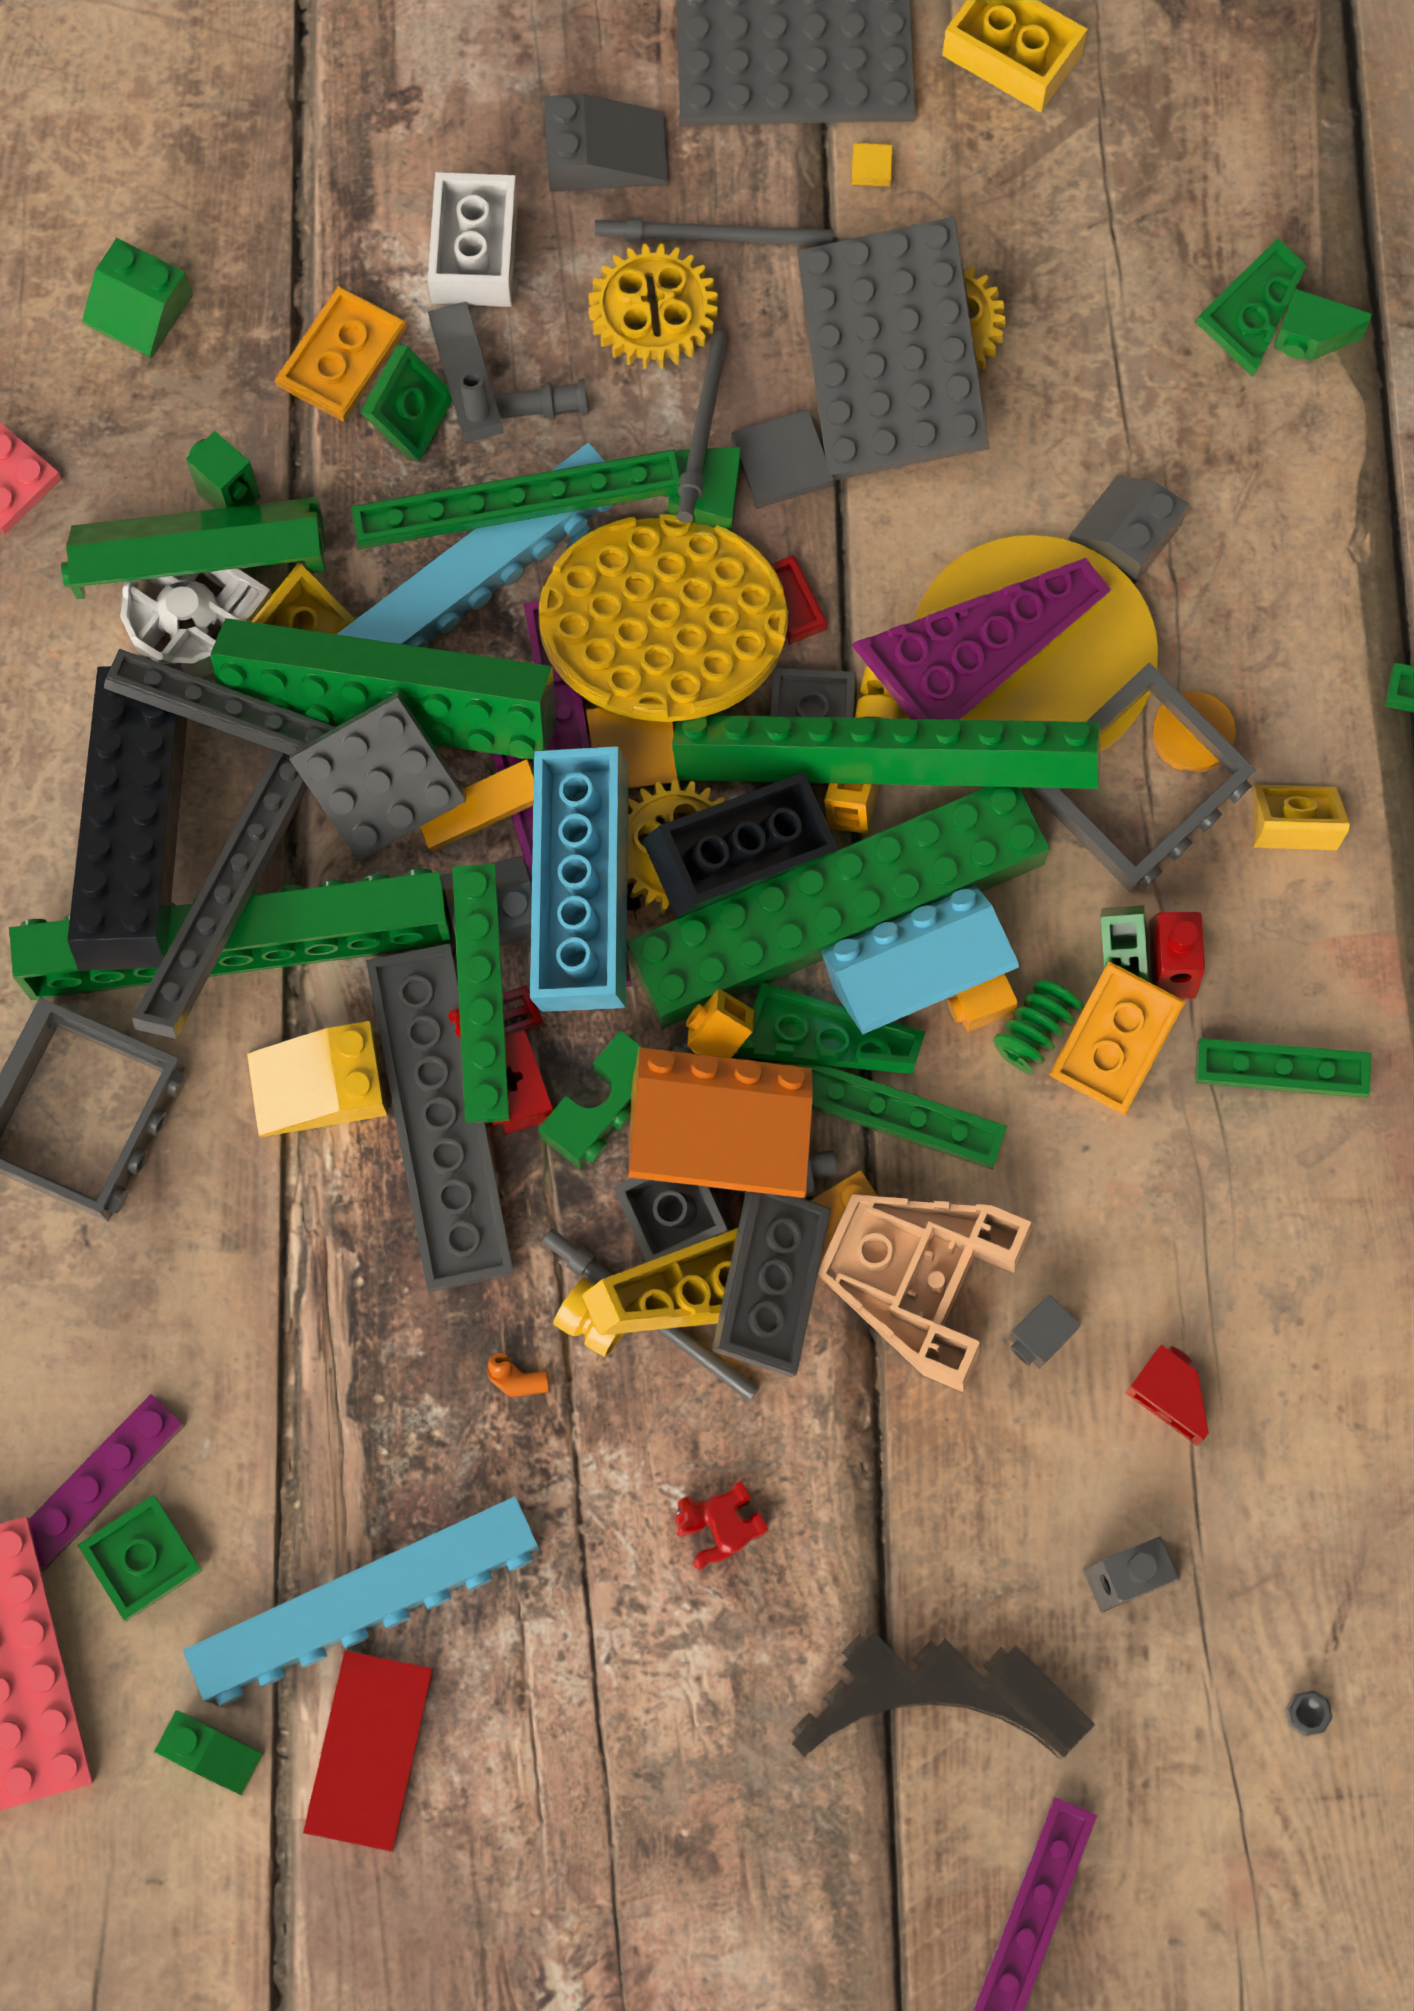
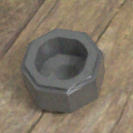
M1314 1690L1294 1694L1285 1708L1289 1727L1304 1737L1325 1732L1333 1718L1329 1700Z

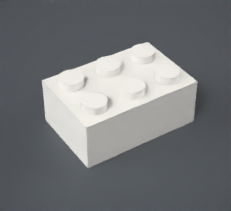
M435 172L428 267V286L432 304L455 305L467 302V305L511 307L518 208L515 175Z

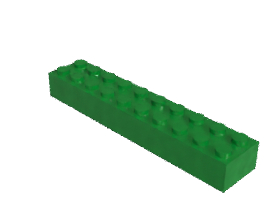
M986 787L627 940V956L660 1028L663 1030L688 1019L693 1009L699 1004L704 1006L718 988L734 998L760 988L762 982L766 984L772 983L823 961L821 951L834 946L843 939L853 938L874 929L881 923L890 922L907 915L918 907L935 903L951 896L958 890L968 889L976 885L983 892L1045 865L1050 848L1019 787Z
M420 868L408 871L406 876L389 878L386 874H374L365 877L364 881L347 883L345 880L336 879L325 881L321 884V887L304 889L300 885H289L281 887L277 893L261 894L259 891H254L209 977L413 951L449 943L451 946L452 939L447 899L440 871L432 872L430 869ZM196 899L193 900L192 904L177 906L171 902L167 952ZM70 914L66 915L64 920L47 922L44 919H28L21 922V926L9 927L12 975L30 1000L150 985L159 969L138 968L78 971L67 942Z

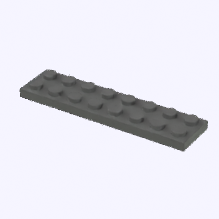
M450 943L368 959L366 963L427 1290L430 1293L513 1276L514 1270L485 1123L466 1124L461 1037L457 1038L454 1031L456 1025L454 1022L451 1023L448 1017L451 1010L459 1008L458 981Z

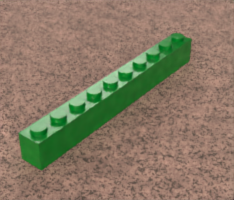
M708 715L697 719L676 721L672 740L677 780L779 782L805 772L809 783L1098 789L1101 759L1100 722Z

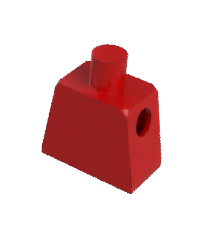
M1201 912L1157 913L1149 920L1152 983L1181 999H1195L1205 971ZM1184 973L1186 977L1184 979L1171 978L1173 975Z

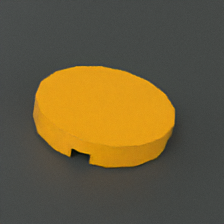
M1201 691L1181 692L1180 694L1233 746L1236 737L1235 719L1228 707L1215 696ZM1164 705L1158 709L1152 726V740L1162 760L1174 769L1183 772L1184 769L1195 771L1194 773L1207 772L1221 764Z

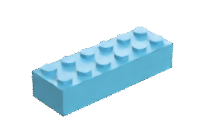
M618 746L534 751L530 999L542 1012L626 1008L628 762Z

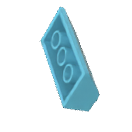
M976 885L968 889L958 890L951 896L930 905L918 907L907 915L890 922L881 923L874 929L850 939H843L834 946L821 951L832 990L862 1034L1019 967L1018 960L993 906Z

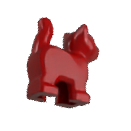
M742 1481L735 1483L728 1492L714 1495L705 1501L695 1500L690 1496H686L677 1502L678 1509L674 1518L678 1528L677 1536L684 1537L697 1534L705 1526H709L716 1544L713 1548L698 1552L694 1557L693 1566L697 1570H703L709 1563L721 1562L732 1557L734 1554L741 1552L750 1541L768 1533L769 1529L759 1512L750 1516L749 1519H745L740 1515L739 1510L749 1504L751 1499Z

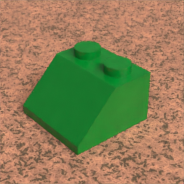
M116 237L95 269L82 322L84 325L152 359L193 296L186 272Z

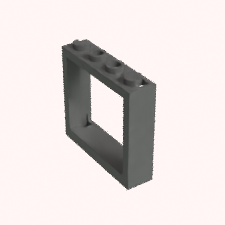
M1150 662L1086 722H1100L1101 736L1146 692L1150 691L1229 770L1232 776L1136 867L1059 788L1027 787L1129 892L1138 884L1145 889L1163 872L1158 865L1168 855L1173 860H1176L1193 843L1188 836L1198 827L1204 832L1223 815L1218 808L1228 798L1235 804L1252 787L1247 780L1256 771Z
M39 998L0 1073V1138L57 1027L162 1072L98 1200L0 1157L1 1175L109 1222L113 1212H120L128 1196V1190L125 1188L132 1174L137 1175L145 1164L148 1151L145 1148L151 1136H157L165 1124L167 1112L164 1110L171 1096L176 1098L184 1086L186 1074L183 1072L185 1067L178 1057Z

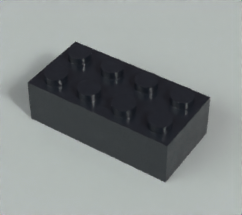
M805 772L659 825L642 840L676 918L707 907L839 850Z

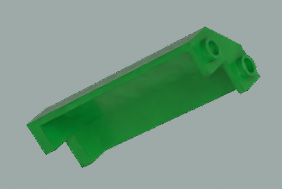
M318 497L71 525L68 541L66 542L67 562H61V574L64 586L71 587L76 599H85V586L305 561L307 570L311 574L324 573L323 552H326L323 515Z

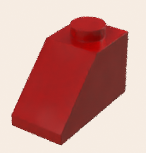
M1160 1345L1125 1394L1198 1446L1209 1434L1198 1371L1190 1366L1192 1360L1184 1352L1174 1346H1170L1167 1349Z

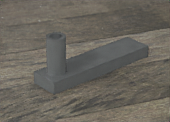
M467 302L428 311L430 325L464 443L504 433Z

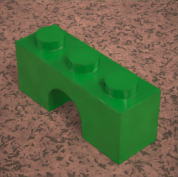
M621 1030L593 1062L594 1073L604 1080L611 1089L608 1099L600 1106L585 1108L565 1096L538 1128L540 1139L580 1170L587 1161L594 1164L606 1150L608 1143L605 1140L615 1128L621 1131L631 1120L632 1082L639 1047L642 1046Z

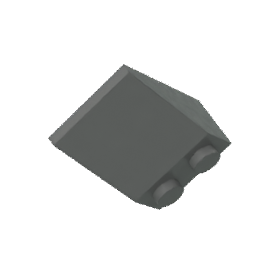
M587 94L544 96L550 191L668 185L663 111Z

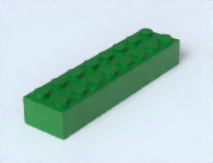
M229 618L225 619L210 653L216 684L334 727L343 724L399 692L431 742L437 746H448L534 760V751H548L556 728L553 668L548 665Z

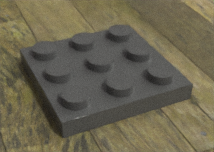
M399 692L290 754L289 760L358 861L466 801V793Z

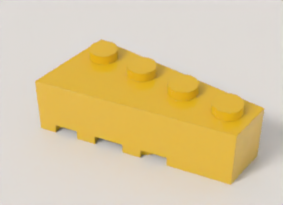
M738 1228L602 1279L583 1293V1300L599 1336L718 1323Z

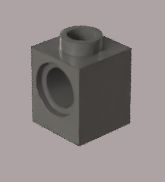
M1048 1294L1012 1330L1008 1339L1014 1344L1010 1348L1023 1363L1029 1366L1033 1362L1040 1369L1077 1332L1081 1325Z

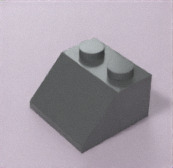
M1116 476L1071 533L1069 540L1104 556L1116 565L1133 584H1136L1182 525L1189 504L1155 481Z
M523 856L490 863L496 865L500 946L531 939L532 886ZM452 873L441 875L455 931Z

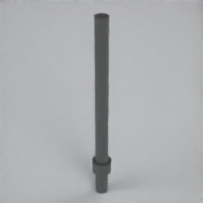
M627 217V221L595 220L594 232L595 236L626 237V242H642V238L821 246L830 244L833 241V230L643 222V218Z
M722 330L714 331L712 334L686 472L680 476L678 486L680 502L677 519L683 523L693 521L696 502L701 498L705 481L702 471L728 341V334Z
M553 1228L542 1240V1243L568 1262L566 1267L579 1277L585 1275L597 1284L602 1279L613 1276V1274L595 1261L596 1256L583 1246L577 1248ZM682 1327L657 1330L749 1402L760 1387Z

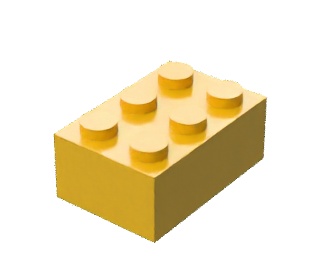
M967 0L945 30L942 56L1041 113L1082 57L1088 29L1038 0Z

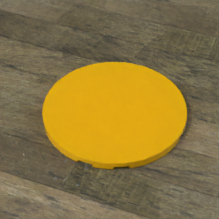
M660 514V518L636 520L635 517H628L617 520L587 533L574 542L555 562L553 571L542 588L539 603V627L543 647L549 661L561 678L582 697L603 709L622 716L646 721L673 722L697 719L718 713L737 704L753 693L768 678L781 657L787 635L788 610L783 594V585L769 561L752 544L736 533L718 525L713 528L693 523V521L683 523L677 519V515Z
M1042 535L1005 537L975 547L950 563L927 589L919 604L914 621L1087 558L1111 591L960 719L1086 722L1149 662L1157 670L1158 642L1154 622L1146 602L1132 581L1107 558L1081 544L1062 538ZM1150 691L1146 692L1100 736V754L1119 741L1135 724L1150 697Z

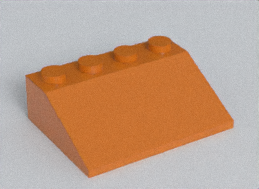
M639 1047L632 1082L628 1177L805 1198L813 1099L812 1068Z

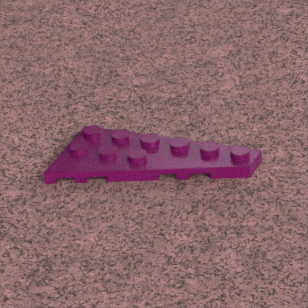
M1087 558L990 594H985L935 612L905 625L902 624L872 637L858 640L851 644V646L910 719L960 720L1108 594L1111 589Z

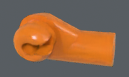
M504 1353L494 1354L488 1360L487 1374L490 1381L507 1396L521 1397L549 1393L546 1371L523 1374L511 1362V1358Z

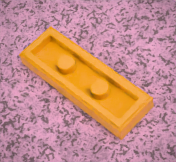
M526 759L464 788L463 790L467 795L464 803L420 826L428 849L434 852L533 806L534 769L531 762Z

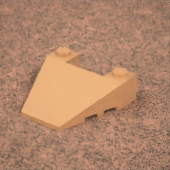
M852 1194L819 1267L818 1276L922 1375L964 1392L981 1353L980 1341L944 1327L974 1257L1015 1273L1031 1237L1032 1222L992 1205H956L946 1201H934V1203L908 1201L907 1198Z

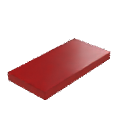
M344 1650L303 1834L394 1852L433 1668Z

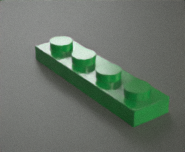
M1199 1038L1197 1041L1195 1084L1367 1098L1370 1095L1371 1053L1205 1038Z

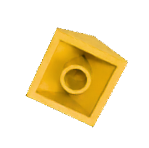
M297 564L251 622L338 634L350 625L355 618L302 564Z
M1253 784V848L1337 850L1349 832L1350 823L1337 787Z

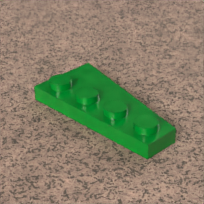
M762 982L753 1006V1032L739 1047L737 1057L913 1074L925 1031L890 1022L862 1034L844 1007Z

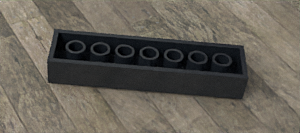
M181 663L163 664L183 671ZM111 666L97 667L67 938L78 971L159 968L167 954L188 718L105 689V679Z

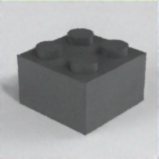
M639 1178L629 1179L613 1187L646 1263L736 1229L718 1188Z

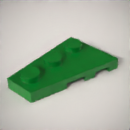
M1277 238L1198 316L1195 323L1253 377L1307 265Z

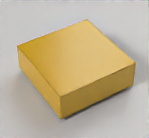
M853 143L851 185L890 187L892 145Z

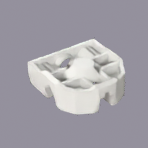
M239 569L203 572L210 581L223 588L217 598L204 584L194 581L200 573L150 579L152 583L163 589L155 601L137 590L139 580L126 581L123 585L120 618L137 654L144 658L148 656L152 661L161 664L181 663L183 672L199 678L214 673L210 653L216 640L207 635L209 624L212 623L214 625L216 623L222 627L226 618L251 622L272 596L269 588ZM192 618L196 626L189 629H179V620ZM165 633H169L172 640L162 652L155 650L154 647Z

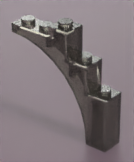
M874 1632L867 1640L859 1634L844 1649L842 1654L847 1660L842 1664L841 1668L853 1681L847 1685L841 1679L823 1698L828 1704L827 1708L817 1718L809 1712L792 1729L791 1732L797 1738L790 1746L802 1758H805L829 1736L862 1718L894 1708L937 1705L966 1708L998 1718L1030 1735L1054 1756L1062 1759L1096 1724L1016 1645L1008 1653L1000 1647L982 1666L988 1672L983 1677L946 1639L938 1646L930 1640L912 1659L918 1665L913 1671Z

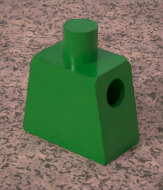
M741 447L707 448L702 471L705 482L702 496L696 502L693 523L713 528L718 525L730 531L733 530ZM690 449L676 451L681 475L686 472ZM679 494L664 495V497H669L668 514L677 515L680 502Z

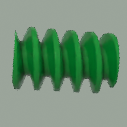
M1037 981L1033 986L1034 993L1027 994L1024 997V1007L1021 1006L1015 1009L1013 1013L1014 1020H1007L1003 1026L1004 1033L997 1034L993 1040L995 1048L1007 1062L1028 1074H1034L1033 1069L1028 1064L1030 1060L1038 1064H1043L1045 1058L1038 1051L1040 1047L1049 1051L1055 1048V1045L1048 1037L1049 1034L1060 1038L1064 1036L1065 1032L1058 1022L1062 1021L1072 1025L1075 1021L1068 1011L1069 1007L1077 1011H1082L1085 1007L1076 995L1056 982Z

